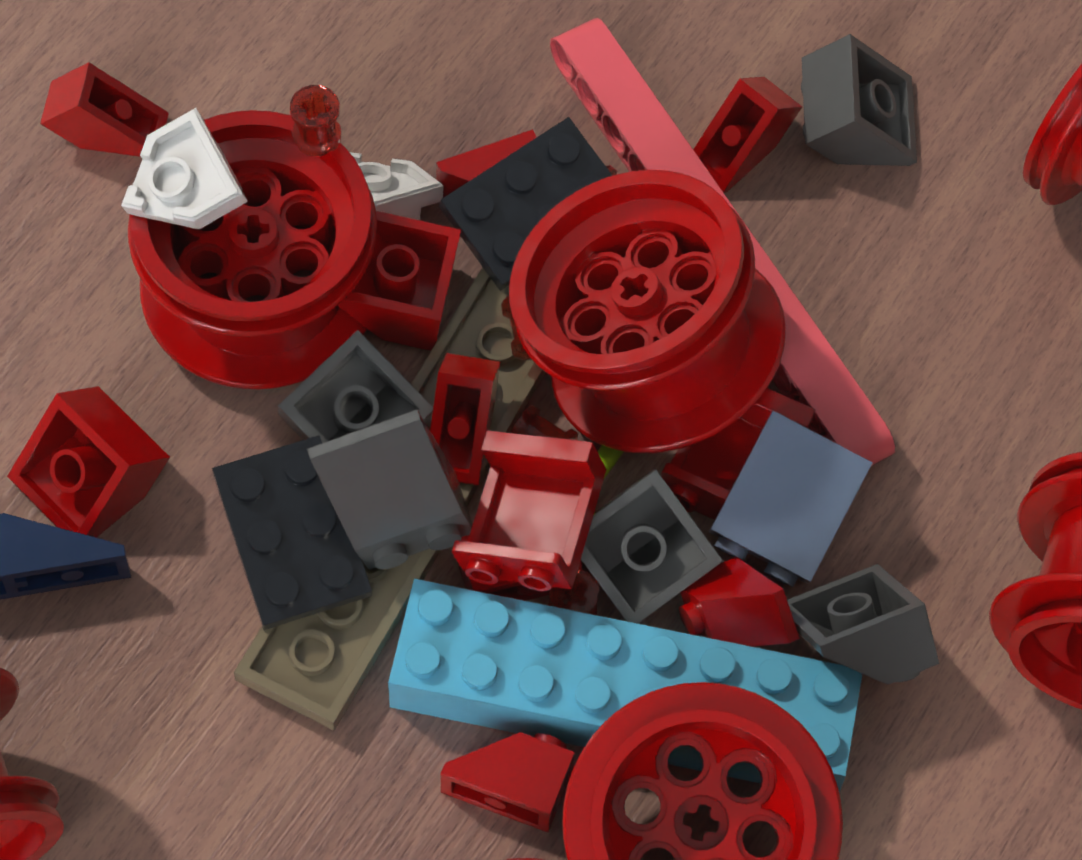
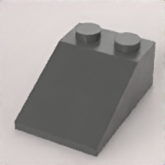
M418 410L307 449L310 460L355 552L369 570L397 567L403 564L410 555L427 549L443 550L450 548L454 545L455 540H461V537L470 534L472 522L457 474Z

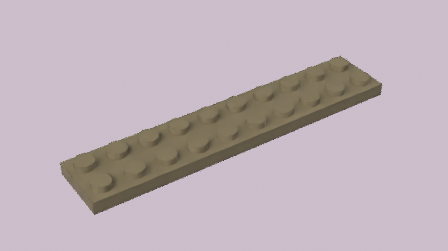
M482 267L411 385L434 406L438 371L446 353L500 361L490 431L511 433L546 372L539 368L529 357L521 344L510 308L509 286L500 291ZM432 413L424 420L429 429L431 428ZM486 457L484 459L480 483L482 482L483 478L485 477L486 473L491 467ZM459 482L466 506H468L479 485ZM427 549L410 555L403 564L390 569L374 568L369 570L362 561L372 589V596L267 630H263L261 627L234 671L235 681L335 731L406 611L413 580H424L441 550Z

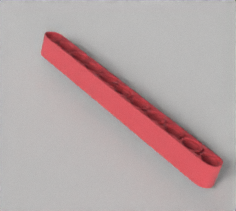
M594 18L551 38L550 49L558 69L629 172L666 170L692 176L714 188L723 196L730 207L735 210L602 20ZM746 226L754 247L755 268L773 286L780 299L785 316L786 339L779 367L772 379L782 395L816 409L811 431L873 462L871 466L892 456L895 453V444L887 425Z

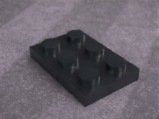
M567 117L441 199L439 208L452 226L461 230L460 237L501 291L509 286L517 254L538 222L553 207L574 192L613 175L570 117Z
M320 435L212 468L213 477L263 630L372 596V589L362 560L355 552L308 454V448L322 444Z

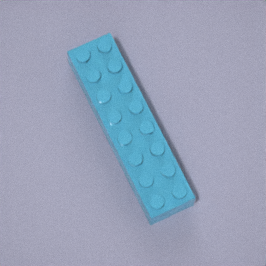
M414 579L388 681L389 705L391 708L513 733L522 732L533 737L537 733L548 734L566 744L585 747L592 735L608 718L631 701L649 692L683 683L706 682L735 686L754 692L774 702L805 727L823 751L833 771L840 792L846 777L862 673L840 664ZM680 746L669 755L668 765L701 771L703 761L700 753L694 748ZM736 763L727 774V777L761 783L759 771L750 763Z

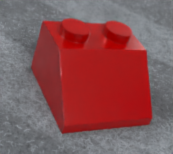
M376 211L377 236L369 266L354 290L338 306L381 340L431 351L437 342L461 230Z
M99 386L61 392L55 395L7 477L56 527L97 538L146 497L170 459V456Z

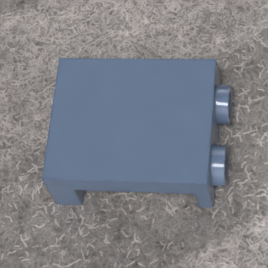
M772 411L709 530V533L718 537L714 546L733 557H738L742 561L745 560L749 553L768 563L764 573L790 587H794L797 579L804 583L811 582L873 462Z

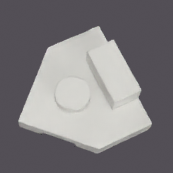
M194 108L147 135L140 154L142 162L133 185L128 186L121 206L127 214L201 229L248 201L221 148L213 138L201 114Z
M350 152L363 172L373 196L376 211L420 220L421 207L438 203L443 198L444 185L412 161L392 158L391 166L375 162H361L362 154Z

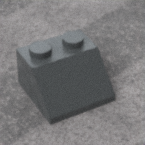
M851 34L802 57L803 136L807 146L836 164L910 166L917 163L911 75Z
M359 330L278 405V415L302 440L320 435L322 443L414 410L419 411L423 420L433 412V406Z
M655 468L594 512L581 560L626 621L637 624L723 562Z
M879 564L787 600L797 632L823 657L887 685L894 682L912 680L921 671L939 664L925 603Z

